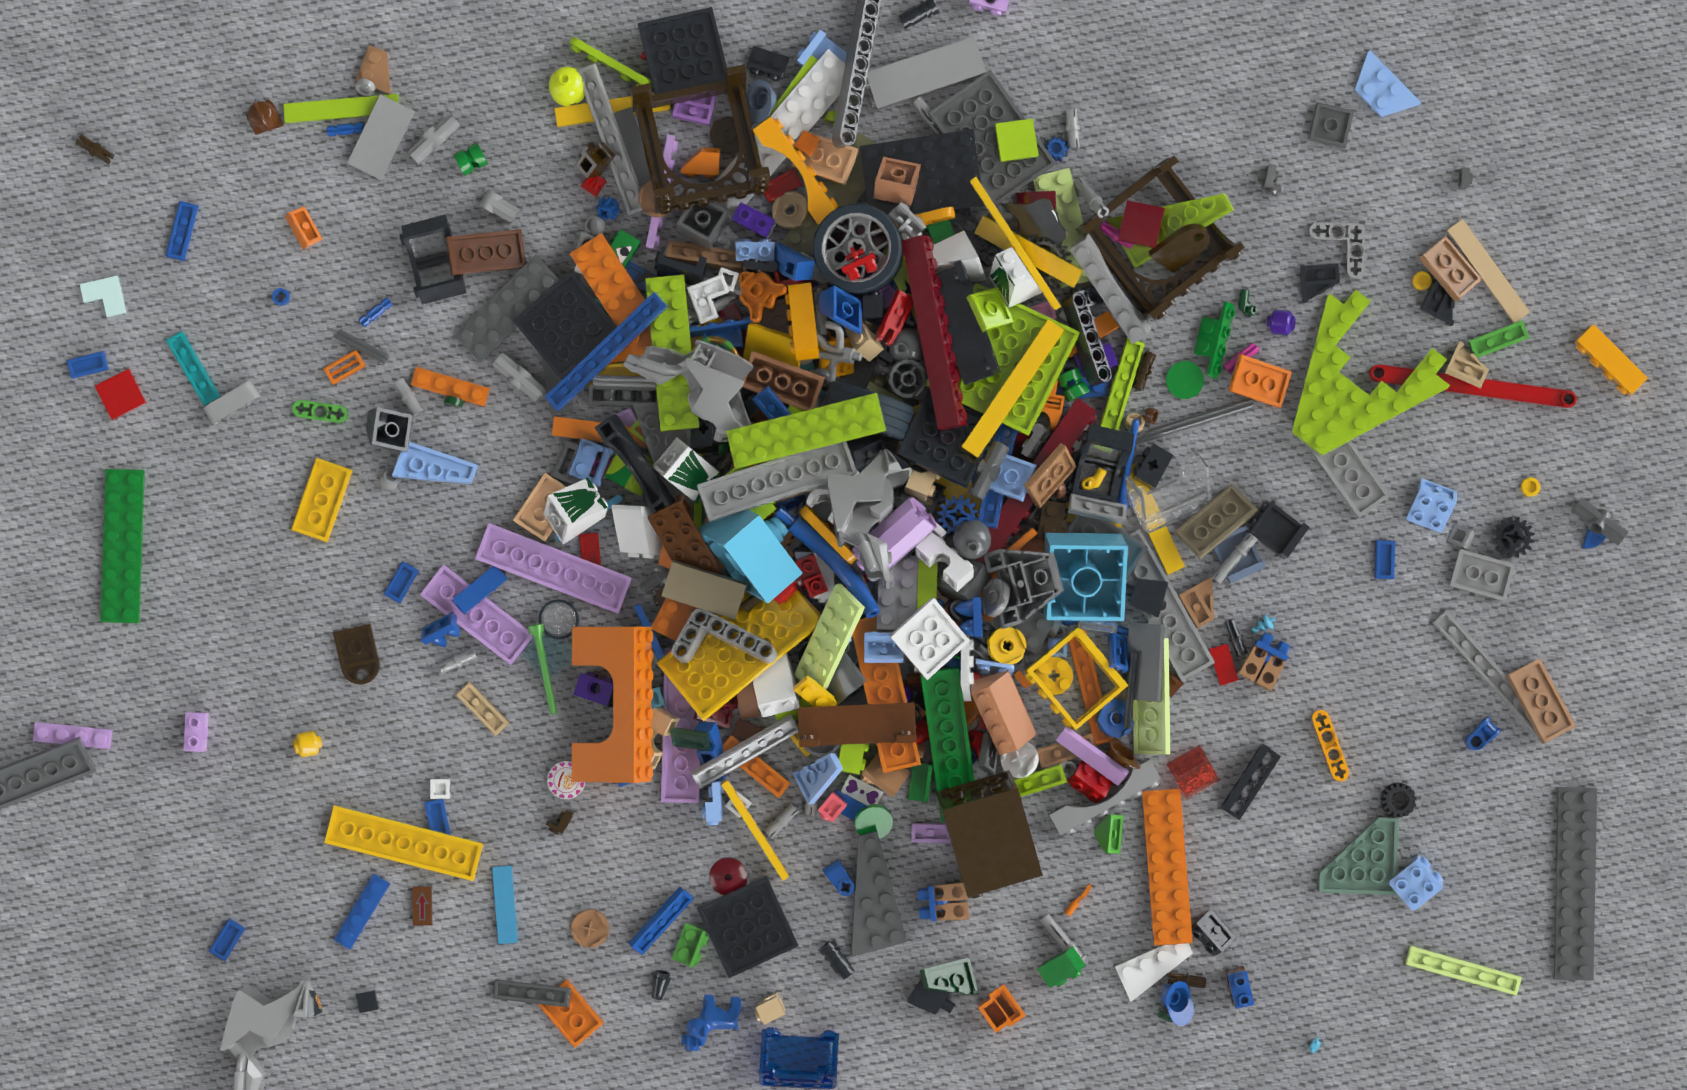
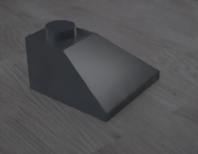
M380 407L369 410L366 432L370 445L405 453L408 452L413 415Z

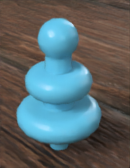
M1264 615V621L1259 620L1258 626H1254L1251 629L1252 632L1256 634L1259 630L1266 631V626L1269 629H1273L1272 622L1275 618H1269L1267 615Z

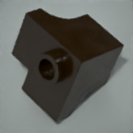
M590 142L579 154L578 157L580 159L575 165L587 179L601 176L615 157V154L604 142L599 143L597 146Z

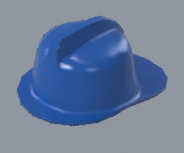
M1182 981L1171 985H1164L1161 1002L1167 1008L1172 1022L1179 1026L1188 1024L1194 1014V1004L1188 985Z

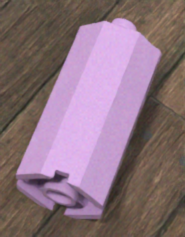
M913 497L908 498L869 533L886 542L887 551L892 553V563L888 564L889 569L937 527L933 516L930 513L927 515L925 512L926 508ZM855 546L851 552L858 559V566L864 570L858 548Z

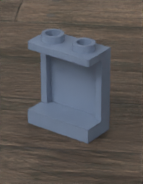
M1247 525L1244 527L1240 526L1214 548L1220 565L1234 551L1235 545H1239L1245 538L1248 531ZM1255 545L1247 552L1248 555L1243 557L1226 577L1229 584L1266 568Z

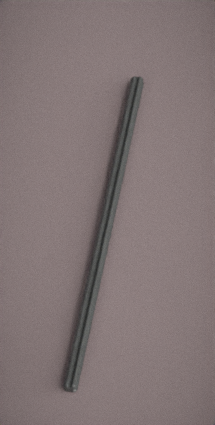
M1249 398L1137 433L1135 445L1252 409L1254 403ZM1091 447L1087 455L1098 457L1111 452ZM1078 452L1071 454L1074 462H1076Z

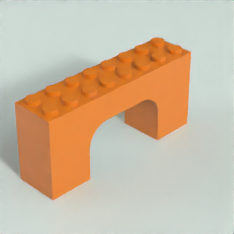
M572 627V665L601 666L611 674L613 679L612 733L603 742L572 743V782L639 783L651 781L653 776V768L651 767V758L653 757V749L651 747V739L653 737V729L651 728V719L653 718V710L651 708V700L653 699L652 627Z

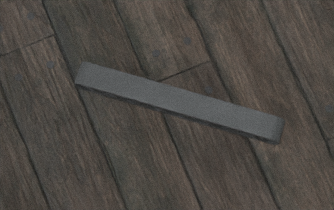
M857 0L832 133V143L836 148L841 149L852 145L856 139L881 0Z

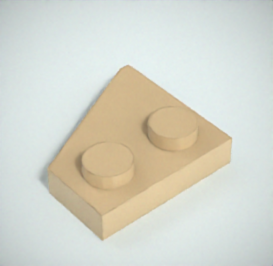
M1459 341L1445 373L1481 388L1489 369L1479 362L1473 353L1470 354L1464 348L1465 344Z

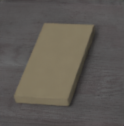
M1231 484L1177 528L1174 534L1199 559H1202L1258 512V509Z
M673 560L661 596L736 619L747 583Z

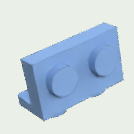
M740 239V242H736V261L749 260L750 258L760 261H774L775 244L771 242V239H759V242H752V239Z
M873 631L864 633V663H903V652L889 637L893 632L878 633Z

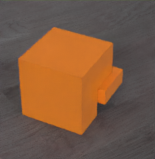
M1004 983L988 994L989 997L977 1004L978 1009L995 1033L1008 1024L1011 1027L1026 1016Z

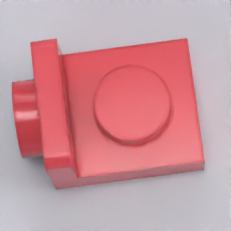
M832 792L819 807V815L828 822L830 820L833 823L847 806V803Z

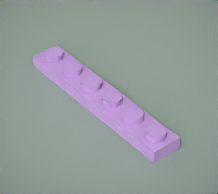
M667 134L663 157L669 169L673 171L675 160H672L673 152H677L678 141H675L674 135ZM651 217L646 243L647 249L654 250L655 246H659L661 235H657L658 228L663 226L664 217Z

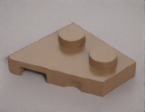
M369 45L355 81L357 82L360 78L368 79L374 83L376 90L391 94L388 53Z
M1211 577L1178 595L1197 629L1214 620Z

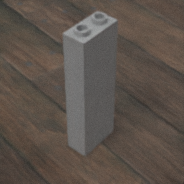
M973 36L868 71L865 88L866 90L870 89L872 96H869L872 108L876 107L877 111L981 77L986 73L975 37Z

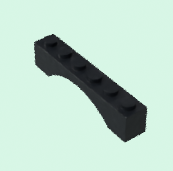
M618 415L609 416L594 427L605 444L619 456L633 474L652 513L675 502V499Z

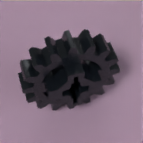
M1508 517V522L1503 519L1501 520L1502 526H1495L1498 531L1492 532L1496 536V539H1493L1492 542H1497L1498 545L1495 549L1501 548V555L1507 553V558H1511L1514 554L1515 558H1519V553L1526 555L1525 549H1532L1529 543L1535 542L1531 539V536L1535 535V533H1530L1529 530L1532 526H1526V520L1520 522V517H1516L1513 521L1512 517ZM1512 525L1509 531H1503L1507 526ZM1521 528L1525 532V536H1523V534L1521 533ZM1515 533V536L1520 539L1513 541L1512 538L1506 535H1512ZM1501 539L1505 540V542L1507 543V547L1503 545ZM1524 543L1520 549L1515 550L1518 544Z

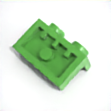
M685 923L672 959L689 965L691 968L694 967V964L698 965L702 956L699 953L701 946H706L709 938L706 935L707 930Z

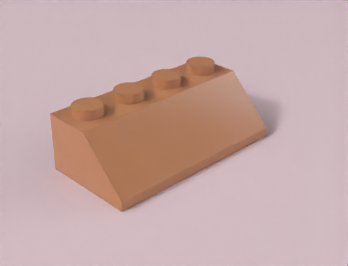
M751 352L748 362L753 365V368L742 380L744 381L742 387L758 393L769 386L781 402L805 411L814 409L825 377L758 352Z
M1009 670L974 680L971 694L999 756L1020 749L1036 736V730Z

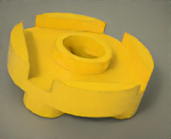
M1011 627L996 629L987 640L989 655L997 663L1012 665L1019 662L1023 658L1026 649L1024 635L1019 630ZM1004 641L1006 643L1010 642L1009 651L1003 648Z
M1050 657L1035 670V674L1052 695L1064 693L1070 688L1073 681L1071 666L1060 657ZM1052 670L1059 673V677L1054 682L1052 678L1048 677Z

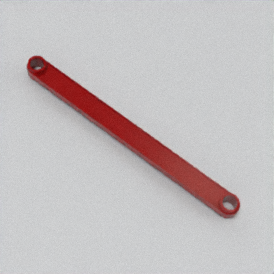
M1377 364L1370 368L1369 377L1374 382L1380 383L1383 381L1387 384L1402 386L1415 369ZM1375 368L1381 369V378L1374 376L1373 371ZM1436 373L1437 376L1450 385L1448 389L1444 390L1445 392L1561 408H1570L1577 401L1575 393L1569 390L1485 379L1482 387L1479 388L1449 374ZM1565 394L1570 395L1572 398V402L1569 405L1563 400Z

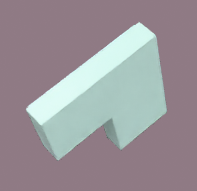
M118 276L80 284L84 303L103 299L107 317L126 314Z

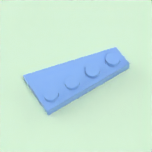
M409 442L408 452L400 453L392 477L472 484L478 465Z

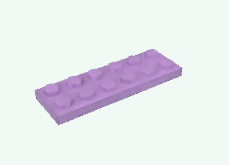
M443 564L420 595L445 615L454 612L457 616L456 623L512 665L533 638L529 634V630L487 597L464 615L454 605L452 599L470 584Z

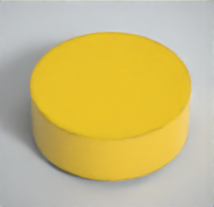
M1425 271L1417 272L1412 278V284L1417 290L1423 291L1431 286L1432 278Z
M1532 477L1524 479L1520 485L1521 492L1528 497L1537 495L1540 491L1539 481Z

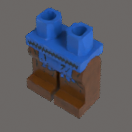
M1244 966L1225 970L1232 1004L1235 1009L1255 1005L1247 970H1245Z

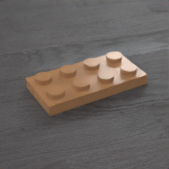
M1540 658L1506 675L1542 744L1576 727Z

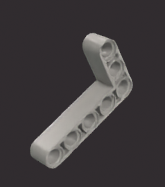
M700 608L692 612L672 647V654L681 663H688L708 633L764 663H772L777 658V651L769 642ZM701 616H705V620L703 622H698V619ZM722 624L718 631H714L716 625ZM696 632L694 638H688L691 633ZM738 632L736 638L730 639L733 633ZM754 641V645L748 648L747 643ZM682 649H686V653L679 656V652ZM771 649L769 655L763 656L765 650Z

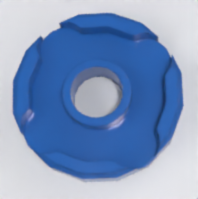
M1113 699L1097 712V724L1103 734L1118 738L1127 735L1134 725L1133 711L1131 729L1123 728L1126 702ZM1114 713L1118 714L1120 717V720L1117 724H1115L1112 721V715Z

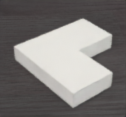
M723 274L687 287L700 324L719 317L712 299L730 292Z

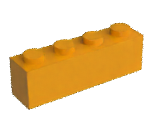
M811 283L788 285L789 293H785L786 305H790V309L787 310L788 321H792V325L788 327L789 336L794 339V342H790L791 354L795 353L796 361L819 358Z
M1594 324L1590 325L1574 341L1577 344L1575 348L1583 355L1586 353L1590 357L1589 362L1596 368L1600 367L1604 371L1603 376L1610 382L1613 380L1618 385L1616 388L1621 394L1632 395L1648 379Z

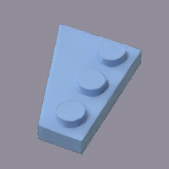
M829 753L816 760L815 763L807 765L802 770L792 774L807 803L814 804L843 770V767L836 754Z

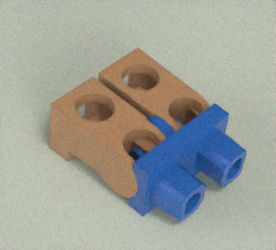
M1264 632L1259 640H1256L1237 674L1252 682L1255 681V684L1268 691H1272L1288 658L1287 653L1290 645L1279 641L1275 649L1270 646L1274 637Z
M962 881L928 885L927 888L918 889V900H929L930 906L919 907L920 918L931 919V921L969 919L968 901L949 902L968 900Z

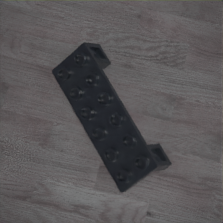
M958 261L954 263V268L937 273V276L941 281L940 292L945 301L943 308L944 313L948 317L949 323L947 328L948 333L952 337L951 348L955 354L963 383L968 385L999 374L1001 371L987 331L982 332L966 298L970 294H974L963 262Z

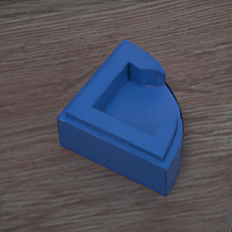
M1587 529L1582 548L1596 547L1606 537L1603 534H1595Z

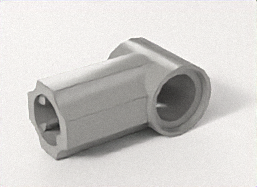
M490 189L487 190L479 204L483 209L485 208L492 214L495 213L511 224L520 211L516 206L508 203L503 197Z

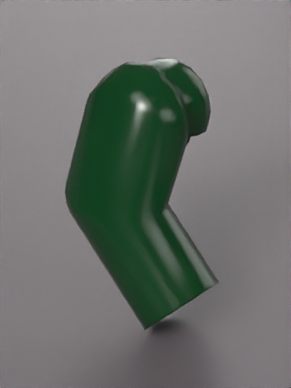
M1240 289L1239 309L1246 316H1254L1257 313V308L1248 301L1250 291Z

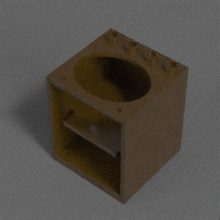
M1010 770L936 791L960 877L968 898H979L983 896V893L1043 876L1020 793Z

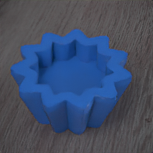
M1054 136L1051 137V140H1045L1046 144L1044 146L1055 162L1057 160L1062 162L1063 157L1068 156L1066 153L1069 150L1066 146L1067 141H1062L1061 137L1056 139Z

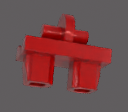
M853 246L850 247L851 253L846 255L845 258L847 261L854 258L855 261L842 266V271L847 274L851 281L861 277L857 270L858 266L864 264L867 273L877 270L874 260L876 257L873 252L858 258V256L864 254L863 248L855 251Z

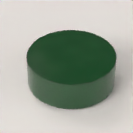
M445 396V405L462 409L464 403L462 399Z

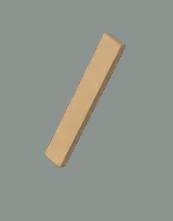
M1462 219L1447 230L1448 234L1482 278L1484 284L1513 324L1530 313L1465 221Z

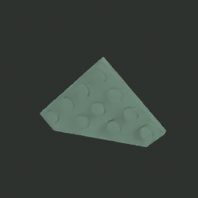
M1376 818L1319 872L1318 892L1396 895L1395 890L1389 883L1397 875L1399 818Z

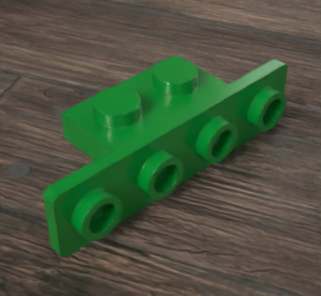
M1229 302L1223 303L1220 320L1202 317L1194 350L1195 355L1210 358L1206 375L1212 379H1218V375L1221 373V362L1226 353V341L1230 336V325L1235 316V305Z

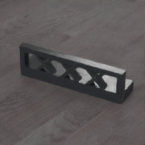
M1261 744L1220 808L1240 820L1281 756L1265 744ZM1267 752L1275 756L1271 764L1263 765V758ZM1262 768V779L1253 782L1252 775L1256 769ZM1252 785L1253 793L1251 796L1243 798L1242 791L1245 786ZM1236 801H1241L1242 810L1237 815L1230 809Z

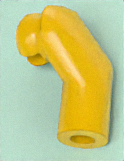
M1098 467L1094 476L1083 479L1082 487L1085 490L1098 488L1107 471Z

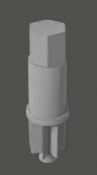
M817 288V292H814L816 330L820 335H826L827 328L825 327V322H827V316L818 311V294L823 292V288Z

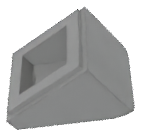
M1455 524L1447 541L1468 550L1475 532Z

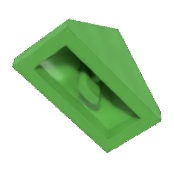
M1108 814L1094 829V836L1105 853L1120 854L1124 815Z

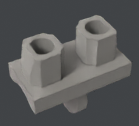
M901 202L887 216L898 226L899 232L903 231L909 238L916 237L926 226L919 216H915L909 210L910 207Z

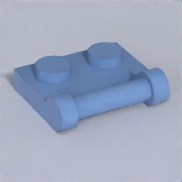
M581 438L568 474L582 480L589 478L591 483L601 486V478L614 451ZM600 451L603 455L593 478L589 476L596 455Z

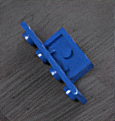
M745 317L740 321L731 319L721 324L711 322L702 327L692 325L689 326L690 338L718 336L728 340L736 349L744 348L742 330L748 329V325L752 321L750 317Z

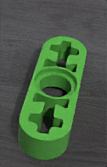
M298 400L292 407L293 413L300 418L343 423L349 416L348 410L340 405ZM302 403L306 408H310V404H313L311 409L312 416H308L310 414L308 411H303L300 414L296 408L300 407ZM319 406H323L326 409V414L323 417H318L315 413L316 408ZM329 407H332V412H338L341 409V412L345 414L344 417L342 416L340 420H337V416L330 415L331 419H328Z

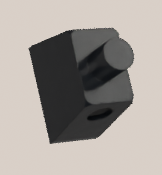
M1137 578L1134 586L1126 584L1125 595L1131 597L1129 605L1159 618L1169 582Z
M922 978L907 999V1003L935 1015L940 1008L950 1014L955 1006V1003L947 999L950 992L924 989Z

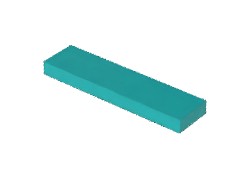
M180 331L166 340L168 346L202 404L207 406L220 398L221 395L184 332Z

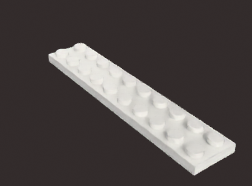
M829 49L770 116L781 121L784 126L782 131L785 135L789 134L795 144L803 130L808 132L840 95L845 63ZM755 134L762 167H769L771 176L786 156L773 148L763 146ZM738 155L723 171V173L717 178V180L723 178L731 171V169L736 163ZM741 163L739 165V168H743L747 171V168H744L745 164ZM733 174L735 181L739 183L746 181L743 174ZM731 181L724 182L725 186H727V184L733 185ZM754 194L747 195L743 199L730 198L723 203H717V201L714 203L727 209L729 217L732 219L740 202L747 204Z

